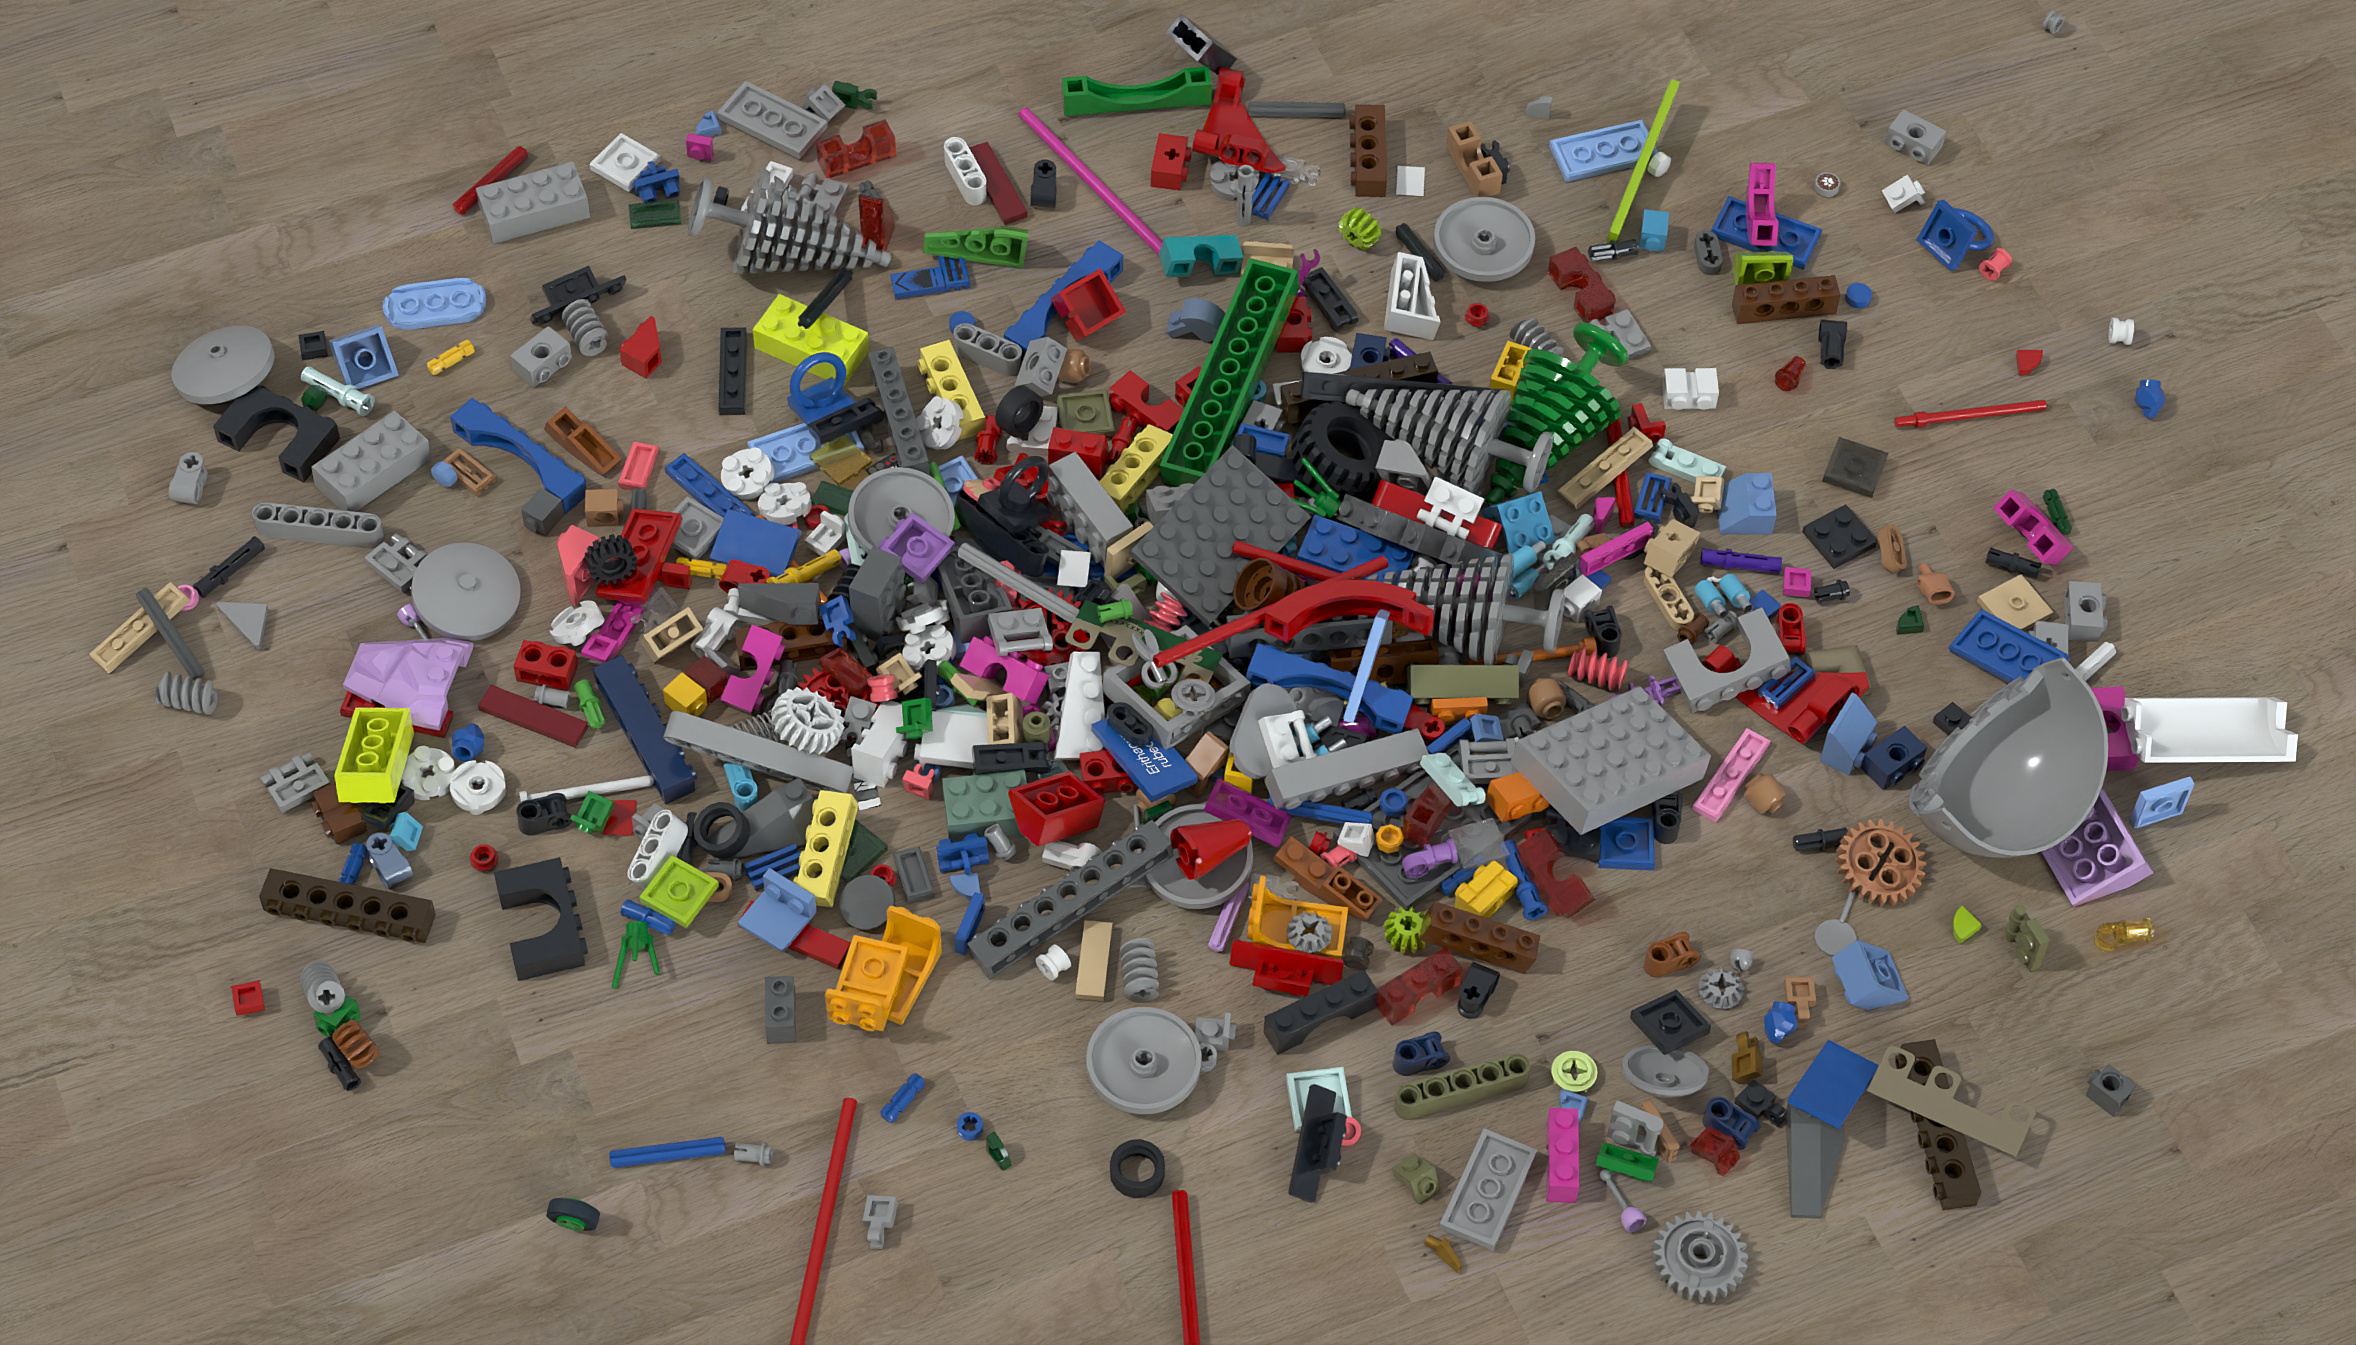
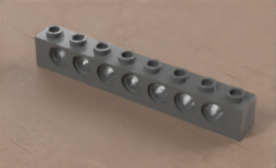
M1153 820L1146 824L1138 825L1130 835L1124 839L1114 841L1109 849L1100 855L1092 856L1079 869L1068 872L1057 884L1047 886L1039 896L1031 901L1023 902L1015 912L1009 916L999 918L994 923V926L985 932H979L974 935L971 941L967 943L971 957L988 979H992L1173 857L1171 842ZM1136 849H1144L1141 853H1133ZM1114 864H1120V865H1121V866H1120L1119 868H1117V869H1111V868H1110V867H1111L1112 865H1114ZM1092 879L1099 880L1095 884H1087ZM1067 895H1075L1071 900L1064 899ZM1043 911H1052V913L1049 915H1041ZM1021 926H1029L1025 931H1018V928ZM997 942H1006L1003 946H994Z

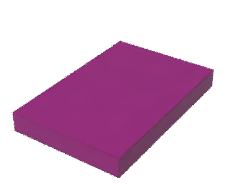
M1220 778L1217 779L1203 811L1223 821L1240 819L1243 823L1246 822L1253 836L1277 848L1284 837L1292 816L1290 813L1280 808L1276 809L1274 805Z

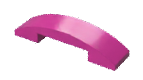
M654 586L646 603L618 600L597 634L593 632L582 649L581 655L602 663L612 660L628 641L641 619Z

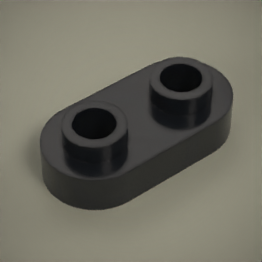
M1117 702L1109 706L1107 723L1126 741L1135 746H1144L1151 742L1153 726L1139 712L1123 702Z

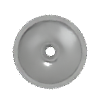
M1646 1045L1631 1050L1622 1060V1073L1624 1077L1637 1089L1657 1097L1674 1098L1687 1096L1701 1089L1708 1080L1709 1070L1706 1063L1696 1054L1682 1048L1663 1055L1655 1045Z

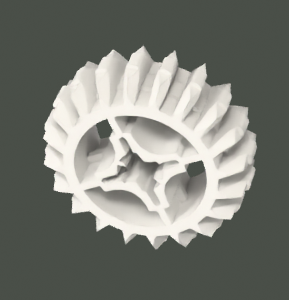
M798 687L794 690L788 689L778 697L771 713V723L775 726L774 732L781 734L780 740H787L789 746L797 747L798 752L803 749L808 755L812 752L820 755L822 752L828 753L829 750L834 748L843 734L845 728L843 722L845 719L840 716L841 710L834 708V702L827 701L826 696L818 695L817 691L814 693L810 692L807 687L803 691Z

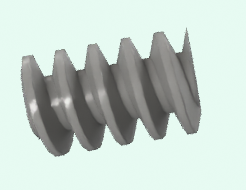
M580 299L568 305L562 312V320L579 347L580 352L586 356H594L604 351L607 346L606 339L608 334L591 307L590 302L586 299Z
M1537 318L1520 321L1509 333L1510 338L1515 340L1517 344L1532 349L1547 350L1559 356L1563 353L1564 348L1557 346L1555 339H1550L1551 334L1544 332L1545 327L1538 325L1539 320Z
M167 671L156 688L155 704L159 705L162 703L166 707L173 705L176 709L183 707L186 711L194 710L196 713L204 711L206 715H211L217 706L218 692L213 689V681L208 680L203 687V680L197 678L194 685H192L193 680L191 676H187L183 683L181 674H176L172 680L171 672Z
M1133 939L1123 944L1120 948L1121 966L1123 967L1122 976L1124 977V996L1133 1002H1148L1159 996L1158 991H1156L1159 987V981L1156 980L1158 972L1155 970L1157 967V962L1154 960L1156 952L1153 950L1155 942L1152 939Z
M315 961L303 969L300 983L310 1006L319 1013H331L339 1009L344 1002L345 993L332 966L324 961Z

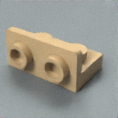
M1245 241L1243 243L1244 259L1242 261L1241 277L1249 258L1292 269L1294 245Z

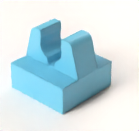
M407 812L398 813L395 822L390 825L392 832L388 836L395 846L402 847L406 851L416 850L423 826Z

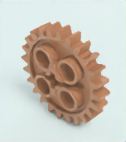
M1868 819L1865 826L1859 822L1855 829L1850 828L1841 839L1840 843L1842 845L1836 850L1840 855L1836 858L1835 863L1842 866L1839 867L1837 873L1846 875L1841 881L1842 884L1850 882L1852 886L1849 892L1858 890L1859 900L1865 895L1868 896V904L1870 905L1874 899H1877L1880 907L1884 905L1886 900L1890 906H1894L1897 900L1903 903L1907 896L1911 898L1916 892L1915 890H1918L1922 882L1920 880L1926 874L1921 870L1926 866V862L1920 861L1925 853L1916 851L1920 842L1911 843L1912 833L1902 834L1904 826H1900L1896 830L1894 829L1893 821L1884 826L1882 819H1879L1876 825H1874L1871 819ZM1870 841L1877 843L1880 848L1874 847ZM1888 844H1891L1893 846L1892 850L1886 857L1874 880L1870 881L1869 876L1880 861V857L1887 849ZM1894 856L1900 857L1904 863L1898 862ZM1858 862L1863 863L1867 869L1861 868ZM1882 877H1885L1888 880H1890L1891 884H1888L1885 881H1883Z

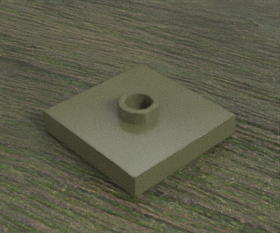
M1108 389L1056 395L1060 427L1062 429L1105 435L1106 437L1115 435Z

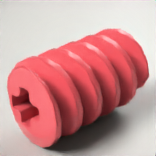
M1161 592L1160 595L1164 598L1165 602L1155 601L1159 611L1150 610L1149 613L1153 617V621L1144 619L1143 622L1170 633L1174 631L1172 625L1180 626L1182 623L1177 616L1187 617L1188 614L1183 608L1186 607L1168 594Z
M1584 646L1580 652H1576L1575 649L1567 676L1571 678L1577 672L1578 680L1582 681L1588 675L1589 684H1593L1598 678L1599 687H1604L1608 682L1610 691H1613L1619 685L1620 692L1626 676L1628 660L1625 659L1619 666L1616 656L1610 662H1607V653H1604L1600 659H1597V650L1594 649L1588 656L1587 648Z

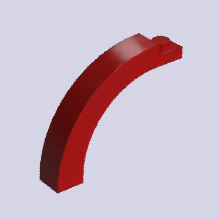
M1369 580L1330 581L1303 588L1275 603L1265 612L1264 632L1288 643L1297 633L1322 620L1348 615L1376 617L1378 611L1382 609L1390 612L1388 620L1400 623L1427 636L1433 630L1434 610L1416 602L1417 593L1396 585Z

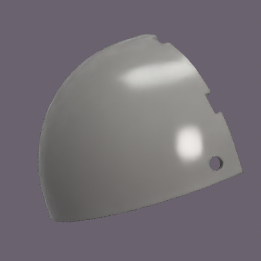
M2062 657L2035 667L2025 680L2020 676L1991 696L1971 713L1974 718L1969 720V724L1962 730L1957 727L1945 739L1919 773L1922 780L1919 786L1915 784L1912 787L1909 796V807L1922 824L1945 843L1963 852L1988 858H2012L2030 855L2047 850L2066 839L2080 826L2092 810L2101 791L2108 762L2106 723L2102 709L2092 689L2072 665Z

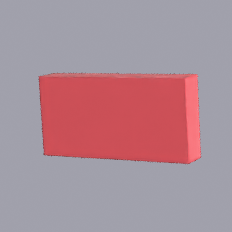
M633 441L618 481L619 488L633 490L634 488L646 489L659 454V446Z

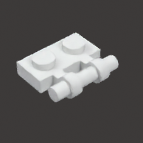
M1435 477L1424 500L1434 506L1431 512L1420 509L1417 518L1426 522V526L1431 528L1435 526L1446 531L1448 535L1466 540L1470 530L1461 527L1464 519L1474 523L1485 499ZM1442 509L1456 515L1453 522L1439 517Z

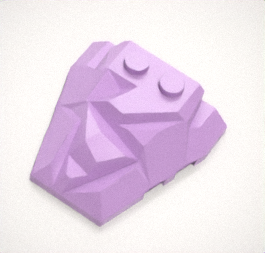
M452 638L361 643L343 683V687L370 703L376 701L384 705L385 708H410L413 725L440 730L448 711L446 695L458 666L466 668L474 644Z

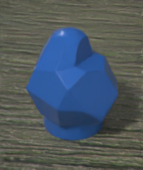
M2151 379L2141 380L2140 387L2136 389L2135 402L2138 407L2142 408L2144 417L2151 419L2161 410L2166 397L2163 389H2161L2160 381Z
M468 724L465 728L455 731L452 736L451 745L455 758L468 762L474 756L483 752L484 734L477 724Z
M1775 1001L1773 1002L1772 1009H1769L1765 1015V1034L1771 1043H1781L1785 1036H1789L1798 1028L1797 1016L1794 1014L1796 1008L1793 1005Z

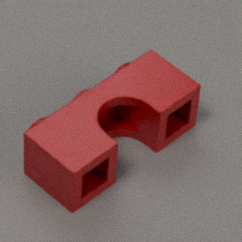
M1128 371L1109 388L1110 406L1116 412H1121L1126 417H1130V421H1132V418L1138 422L1137 427L1140 426L1142 429H1145L1149 424L1168 433H1174L1184 409L1169 398L1158 406L1145 404L1149 400V383L1134 372Z

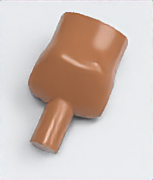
M1921 563L1918 569L1922 575H1919L1917 578V586L1922 595L1928 599L1929 603L1934 605L1945 604L1951 601L1955 592L1948 581V576L1941 572L1933 573L1927 563Z

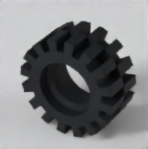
M611 534L609 539L602 536L600 537V542L597 540L592 542L594 547L588 546V552H585L584 555L585 562L591 577L598 583L603 581V584L608 585L609 581H611L612 584H616L617 579L620 578L623 581L625 580V575L630 577L633 574L631 570H635L637 567L635 564L637 563V558L631 543L626 537L623 539L622 535H618L615 538L614 534ZM617 557V558H615V559L612 560V561L605 562L606 560H608V559H610V558Z

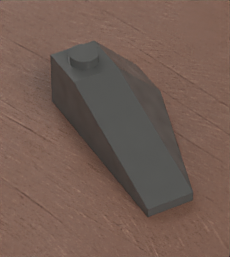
M956 546L936 569L955 629L961 643L965 644L970 643L973 637L984 639L985 635L991 636L987 621L989 614L1013 611L1006 592L1000 586L996 587L991 582V577L987 573L983 574L974 565L958 556L959 547Z
M797 778L775 789L744 811L743 814L749 821L750 826L748 842L736 855L728 858L713 857L714 860L733 861L734 858L738 860L750 858L752 854L767 851L770 854L793 844H796L797 849L806 847V830L808 825L812 824L814 799L802 780ZM733 819L708 837L709 841L713 844L726 842L735 832L736 821Z
M1788 1103L1785 1124L1791 1218L1820 1219L1845 1140L1844 1123L1840 1129H1837Z

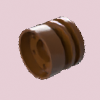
M1260 557L1252 560L1242 569L1234 585L1233 597L1238 607L1247 613H1252L1306 587L1304 581L1296 574L1283 569L1268 558Z

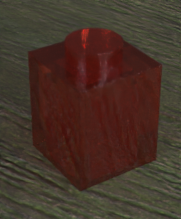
M705 655L698 661L692 662L685 671L686 676L706 690L708 705L712 704L724 693L728 683L727 673Z

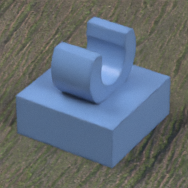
M1476 713L1470 718L1472 723L1471 734H1474V742L1504 741L1497 716Z

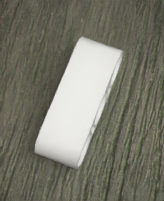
M960 137L947 139L944 143L945 165L962 196L970 205L984 203L987 198L986 178L968 145Z
M662 810L654 816L628 869L629 879L642 890L646 889L671 855L677 857L687 836V825L671 811Z

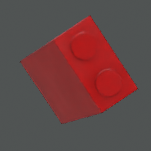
M1053 427L1048 446V465L1076 452L1095 478L1100 481L1105 475L1106 460L1110 453L1106 436Z

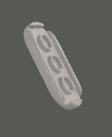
M1262 684L1249 694L1230 740V753L1234 755L1236 767L1244 775L1252 779L1265 778L1270 770L1273 769L1258 721L1263 717L1297 711L1292 697L1278 685ZM1289 724L1291 732L1293 733L1294 726L1293 724Z

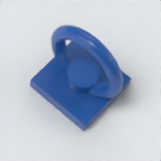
M1940 200L1936 203L1916 240L1946 268L1953 271L1958 268L1968 250L1983 251L1990 248L1994 242V234L1991 227L1978 215L1964 209L1953 208L1945 200ZM1974 226H1976L1982 232L1984 236L1983 240L1973 241L1978 233V230Z
M830 352L816 353L804 359L794 370L790 380L791 396L787 397L790 408L806 425L855 403L851 396L842 388L846 379V367L842 359ZM830 363L835 367V379L831 377L802 391L800 390V383L804 374L814 365Z

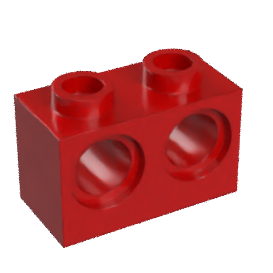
M523 640L513 667L516 681L537 686L546 684L547 688L569 691L578 668L576 651L568 647H556L546 645L540 641Z
M1108 750L1079 753L1081 780L1099 795L1118 791L1126 793L1138 789V786L1127 773L1119 772L1124 771V769Z

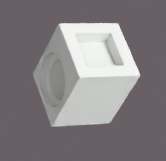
M1583 574L1564 589L1565 602L1563 614L1566 617L1572 618L1576 623L1584 618V611H1593L1599 606L1602 590Z

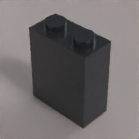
M1180 14L1166 32L1197 62L1203 66H1209V70L1219 75L1221 67L1230 69L1237 60L1233 54L1206 30L1183 14Z

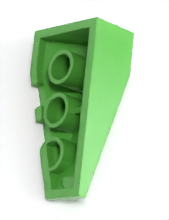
M996 226L925 233L923 253L956 259L960 257L969 261L1023 269L1029 230L1019 227Z

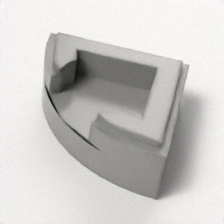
M1543 96L1540 97V100L1529 102L1525 115L1549 120L1552 97Z

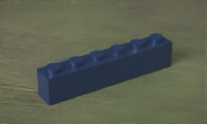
M621 655L594 667L593 672L597 687L647 774L652 777L654 786L665 805L695 792L694 780L697 779L696 773L691 764L686 765L684 762L685 755L682 748L663 739L667 723L662 724L660 720L661 713L655 703L651 704L648 700L650 696L645 684H639L637 681L638 674L632 663L627 664L625 658Z

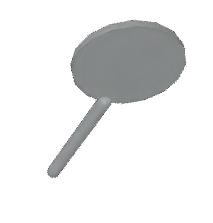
M1857 890L1849 893L1840 920H1826L1815 931L1814 939L1817 947L1828 956L1836 955L1857 939L1853 928L1845 923Z

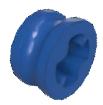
M973 1112L962 1114L957 1121L959 1136L967 1141L978 1139L983 1132L981 1117ZM970 1121L972 1125L975 1122V1131L970 1132L969 1129L965 1131V1123Z

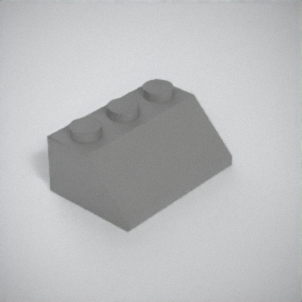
M1400 439L1384 441L1376 465L1382 480L1427 496L1433 482L1411 445Z

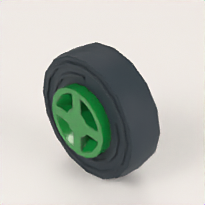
M554 1198L549 1202L546 1217L569 1230L592 1231L597 1228L600 1212L595 1207L578 1199Z

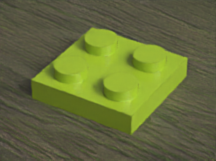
M671 855L639 896L642 904L687 928L719 887L718 880Z

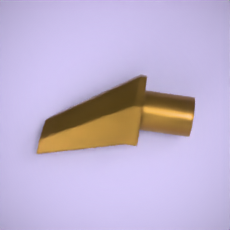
M1429 1234L1424 1245L1436 1250L1435 1255L1440 1257L1459 1274L1462 1263L1447 1238L1443 1237L1440 1240Z

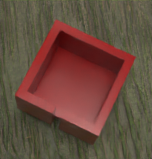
M1101 268L1050 298L1061 318L1065 316L1068 318L1065 324L1076 343L1126 313L1125 308Z

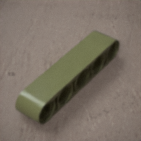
M1510 1054L1406 1083L1397 1089L1394 1105L1395 1113L1401 1119L1412 1120L1519 1090L1527 1084L1531 1066L1530 1061L1523 1054ZM1517 1069L1520 1070L1522 1073L1516 1074L1513 1073L1511 1070ZM1485 1077H1492V1078L1495 1079V1080H1494V1081H1487V1080H1485L1484 1078H1485ZM1463 1084L1466 1085L1468 1088L1461 1089L1457 1087V1085ZM1431 1092H1437V1093H1439V1094H1441V1095H1440V1096H1432V1095L1429 1094V1093H1431ZM1408 1099L1413 1101L1414 1103L1406 1104L1403 1102V1100Z

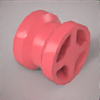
M893 674L878 675L867 679L868 685L872 688V693L870 694L872 702L887 701L898 697L897 691L893 688L895 681Z

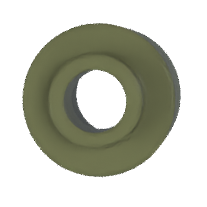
M1037 711L1027 714L1023 719L1024 742H1045L1048 744L1051 738L1049 717Z

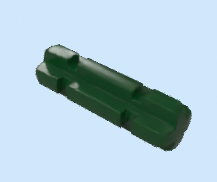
M2054 488L2044 491L2043 499L2045 504L2049 505L2047 509L2053 524L2057 525L2055 527L2062 535H2069L2072 525L2067 519L2068 516L2062 501L2059 499L2058 491Z

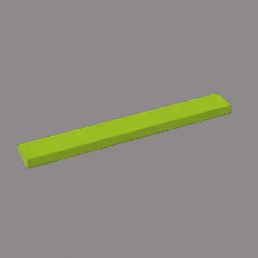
M1672 79L1668 84L1610 228L1606 243H1609L1611 240L1618 241L1680 84L1679 81Z

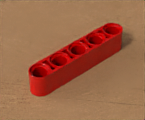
M1382 479L1372 501V504L1423 524L1426 522L1417 518L1420 509L1431 512L1434 506L1424 501L1426 496ZM1443 509L1439 517L1453 522L1456 516ZM1477 516L1474 523L1464 519L1461 527L1470 530L1466 540L1493 550L1502 525Z

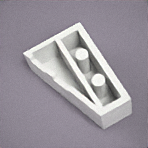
M1398 252L1391 270L1384 330L1434 340L1441 322L1439 316L1436 315L1434 296H1431L1430 282L1423 257Z
M891 700L882 701L871 718L873 724L870 730L864 729L861 733V737H864V740L860 745L854 744L851 748L854 778L885 788L889 779L894 778L897 771V761L899 757H904L908 747L906 735L896 733V727L903 726L902 704Z

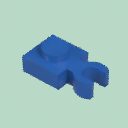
M841 595L819 607L826 630L833 633L832 639L836 645L844 646L842 637L845 634L848 639L856 640L855 632L848 627V624L854 622L846 597Z

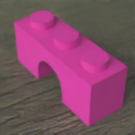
M2010 489L1993 507L2008 526L2017 529L2029 540L2026 545L2043 563L2057 566L2074 548L2023 492Z
M752 624L742 647V653L756 661L757 671L753 676L746 679L731 675L721 697V703L749 715L752 714L753 709L759 710L764 699V695L760 694L764 684L769 686L775 670L770 668L774 659L780 660L785 645L781 644L782 636Z
M986 635L984 639L973 637L960 664L964 669L985 679H994L997 671L1004 666L1007 671V680L1002 690L1013 693L1022 701L1033 704L1037 703L1050 674L1041 670L1043 665L1031 659H1028L1026 662L1020 659L1021 653L1009 652L1006 656H998L993 638Z
M2123 686L2091 688L2102 709L2106 726L2114 732L2107 734L2108 762L2106 771L2135 769L2139 758L2136 754L2132 753L2126 723L2121 718V710L2125 704V698L2129 697L2125 696Z
M1549 1107L1546 1122V1149H1548L1546 1202L1576 1203L1579 1190L1578 1109Z

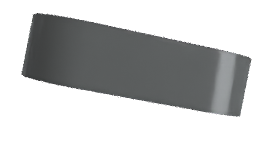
M1709 230L1700 231L1697 233L1694 242L1699 269L1706 275H1715L1720 272L1723 262L1718 237ZM1703 241L1710 245L1709 248H1706V244ZM1707 258L1711 259L1712 264H1710V262L1707 261Z

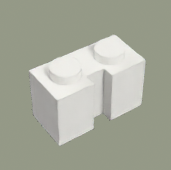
M1665 368L1662 380L1664 409H1716L1719 395L1716 368H1696L1695 372H1686L1685 368Z

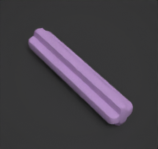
M1248 882L1245 883L1235 896L1224 904L1208 943L1209 948L1214 950V952L1219 953L1225 949L1250 886Z

